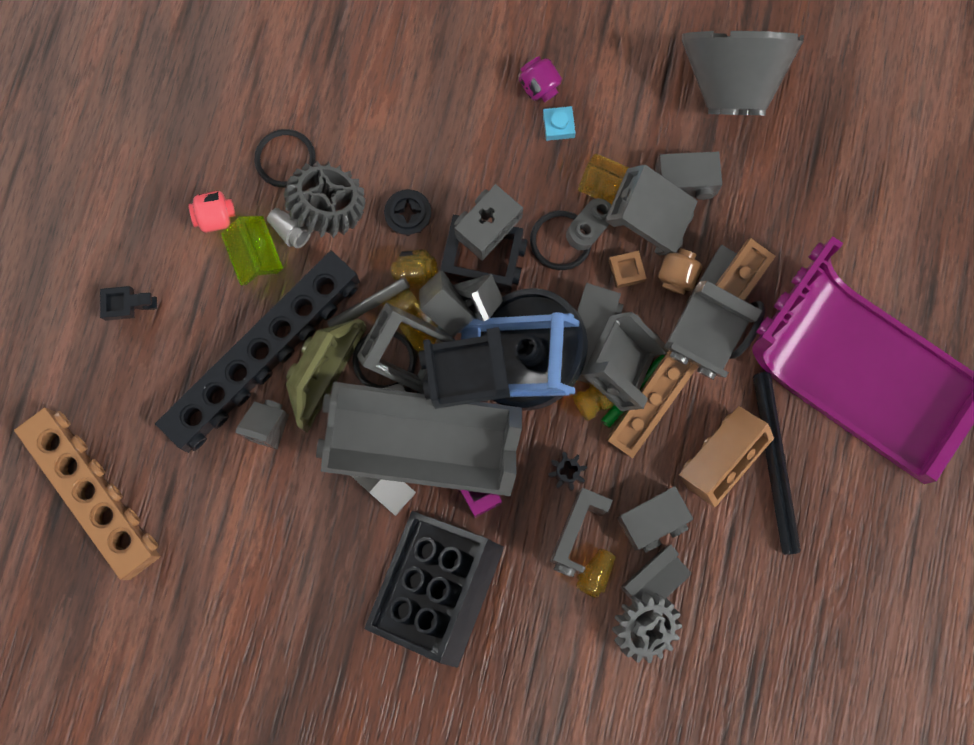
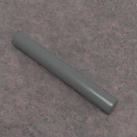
M405 277L399 279L328 320L329 327L358 318L410 288L409 282Z

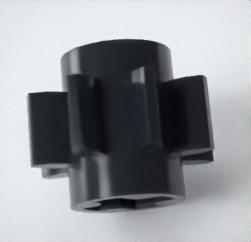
M563 452L560 463L552 459L551 464L556 467V470L549 473L548 477H556L559 481L556 485L557 489L564 484L568 485L570 491H573V483L575 481L580 484L585 482L584 478L579 475L580 472L587 469V466H580L577 461L580 455L577 454L574 459H570L567 457L566 452ZM564 464H568L569 469H575L576 471L571 476V479H567L566 475L560 474Z

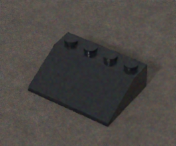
M411 511L364 629L440 664L458 668L504 546L482 536Z

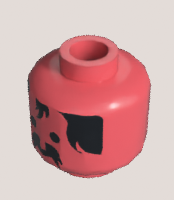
M221 191L198 194L193 198V203L189 204L193 226L199 227L204 233L227 229L231 223L230 217L235 216L232 199L226 200Z

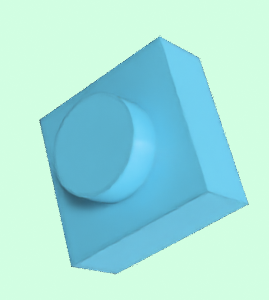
M572 106L543 109L546 141L575 138L576 132Z

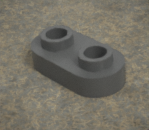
M600 198L591 200L567 229L566 239L568 243L577 250L589 249L609 226V223L605 220L612 205ZM597 209L601 210L604 215L599 214ZM580 229H584L588 235L581 233Z

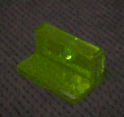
M240 216L222 232V239L240 285L249 284L258 275L277 274L283 269L263 216Z

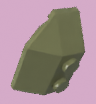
M356 319L316 331L313 338L309 337L305 341L301 350L303 355L298 364L294 363L290 367L286 375V379H288L286 387L297 426L308 433L323 407L325 394L331 393L333 382H337L356 345L367 330L364 321Z

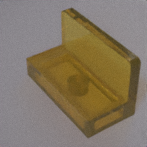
M594 154L587 164L577 191L596 199H604L612 205L629 167Z

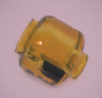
M427 250L402 251L398 254L396 262L392 263V277L397 281L405 277L410 285L408 289H420L438 273L437 261Z

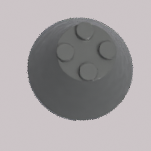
M714 31L683 33L681 41L708 108V114L766 116V110L804 42V35L798 37L797 33L771 31H731L730 36L724 33H714Z

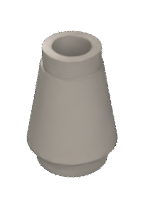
M279 208L273 209L267 217V222L271 224L289 247L301 248L311 236V233L309 234L308 227L298 228V220H290V215Z

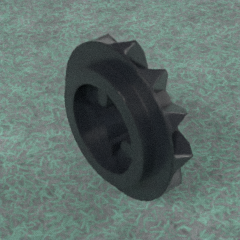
M411 189L394 193L388 199L384 208L387 225L396 234H405L408 237L411 234L421 233L429 225L432 214L428 199L422 193ZM407 203H409L412 212H417L411 215L409 223L405 220L404 215H399L405 212Z

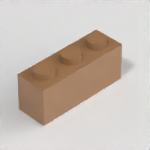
M738 406L732 414L724 418L721 427L715 434L705 440L702 449L696 456L688 460L683 466L679 476L687 489L715 508L773 441L774 436L768 423Z

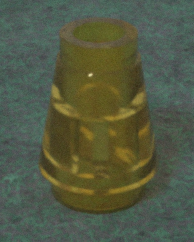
M600 548L598 553L585 566L584 572L577 576L578 582L576 587L594 598H598L600 593H605L616 557L609 551Z

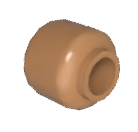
M682 248L679 249L678 253L666 254L658 274L659 280L663 282L662 287L682 295L686 291H693L702 271V264L695 260L697 254Z

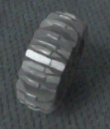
M318 161L313 164V167L305 163L302 170L296 168L293 176H290V179L287 181L284 192L285 210L290 211V220H298V228L308 227L309 234L315 230L319 232L321 238L325 235V232H328L333 238L338 232L345 235L348 229H353L362 218L366 204L364 188L359 187V179H351V171L345 173L342 171L341 164L334 168L331 167L329 161L325 166H321Z

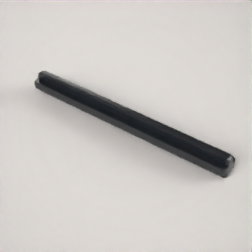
M760 372L753 376L759 417L768 423L774 436L773 441L765 449L781 549L784 555L798 554L801 549L772 378L769 372Z

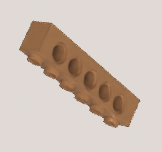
M44 407L14 429V432L120 580L133 579L161 557L156 551L159 547L157 542L149 533H143L138 526L141 521L137 514L131 508L126 509L120 501L123 496L114 484L107 483L102 476L105 474L103 467L97 460H91L86 454L87 445L78 435L74 436L68 429L71 424L67 417L61 411L55 412ZM59 436V446L52 450L51 442L55 437ZM76 460L77 469L70 475L68 473V466L72 461ZM93 484L95 493L92 498L87 499L85 491L89 485ZM110 508L113 512V518L108 524H105L103 522V514ZM128 533L131 537V543L124 550L120 545V540L124 534Z

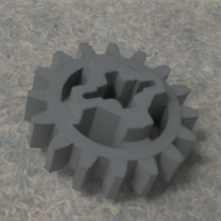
M643 592L642 600L639 601L633 596L631 597V606L622 604L621 607L625 612L623 615H615V619L620 624L613 627L612 631L617 635L614 639L615 643L628 658L632 657L638 663L644 658L648 663H652L653 655H657L662 659V651L664 649L672 651L671 641L680 639L675 630L682 628V624L677 620L681 615L674 608L675 605L667 598L664 599L658 593L651 597L647 592Z

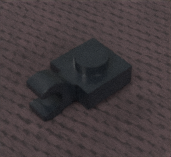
M130 286L100 289V318L105 321L135 318L134 309H157V297H152V293L134 294V289Z

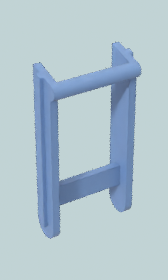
M555 312L550 315L490 318L486 321L474 319L459 332L462 333V340L481 337V332L495 327H499L500 331L551 328L548 383L509 384L510 396H569L575 394L574 387L561 383L564 327H579V320L575 319L573 314Z

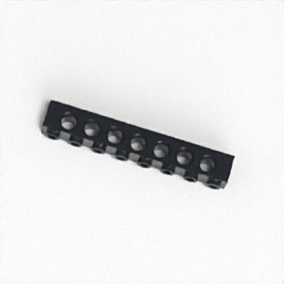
M330 250L155 425L179 449L187 453L191 450L196 451L207 440L205 436L213 428L218 429L228 420V413L235 406H242L250 398V391L257 384H264L272 376V370L280 362L285 363L291 358L295 352L294 348L301 341L305 342L309 337L313 336L316 331L315 327L323 319L326 321L337 311L336 306L344 298L349 299L356 293L360 283L358 275ZM323 285H334L331 293L327 295L320 294V289ZM302 306H313L309 315H298L299 309ZM282 326H290L291 331L288 336L284 338L277 337V332ZM268 347V355L264 359H256L258 349ZM241 368H246V377L241 381H235V372ZM218 390H224V399L214 404L212 401L213 394ZM201 411V422L192 426L190 423L191 416L195 412Z

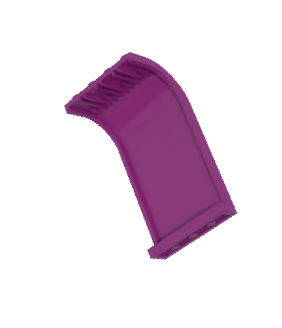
M832 236L825 244L819 242L808 256L812 260L811 264L807 269L801 267L792 279L791 283L795 286L790 294L784 292L775 303L774 308L778 311L774 317L770 319L767 316L757 329L756 333L760 337L752 348L754 357L766 372H769L771 377L780 385L921 483L936 482L974 425V371L845 284L831 264V256L840 249L843 243Z

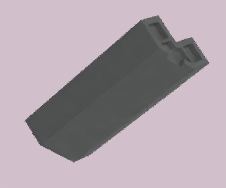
M333 382L332 393L325 394L323 413H329L325 439H318L316 458H322L321 472L511 496L516 478V450L522 431V408L476 402L435 409L431 399L426 400L424 394Z

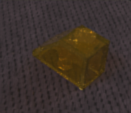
M409 288L386 301L436 326L420 310V303ZM403 322L398 326L418 354L419 351L424 350L423 340L430 339L431 344H435L437 341L436 338Z

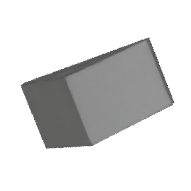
M352 476L395 516L416 494L405 482Z

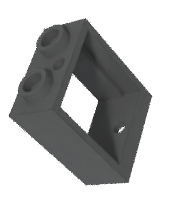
M386 302L357 357L363 367L424 394L423 381L428 380L427 369L422 370L421 368L418 375H415L381 359L398 326L403 322L436 338L435 344L456 340L444 330Z

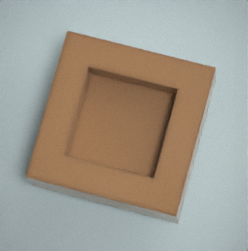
M639 251L609 258L616 289L646 281L647 278Z

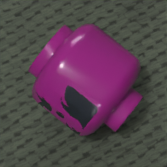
M538 56L520 68L522 73L519 76V82L531 100L535 101L542 98L546 102L559 93L556 88L561 84L562 78L550 59H541Z

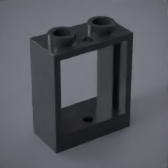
M453 214L440 270L446 274L450 281L457 283L490 274L456 267L461 242L455 238L454 230L456 227L454 223L459 215ZM513 227L504 237V239L513 240L506 277L492 274L498 290L501 292L511 293L512 285L519 284L522 268L517 267L519 256H525L528 242L527 239H523L524 228Z

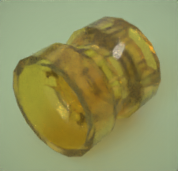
M590 384L588 390L578 391L572 395L577 409L586 421L596 417L598 411H606L614 406L593 384Z

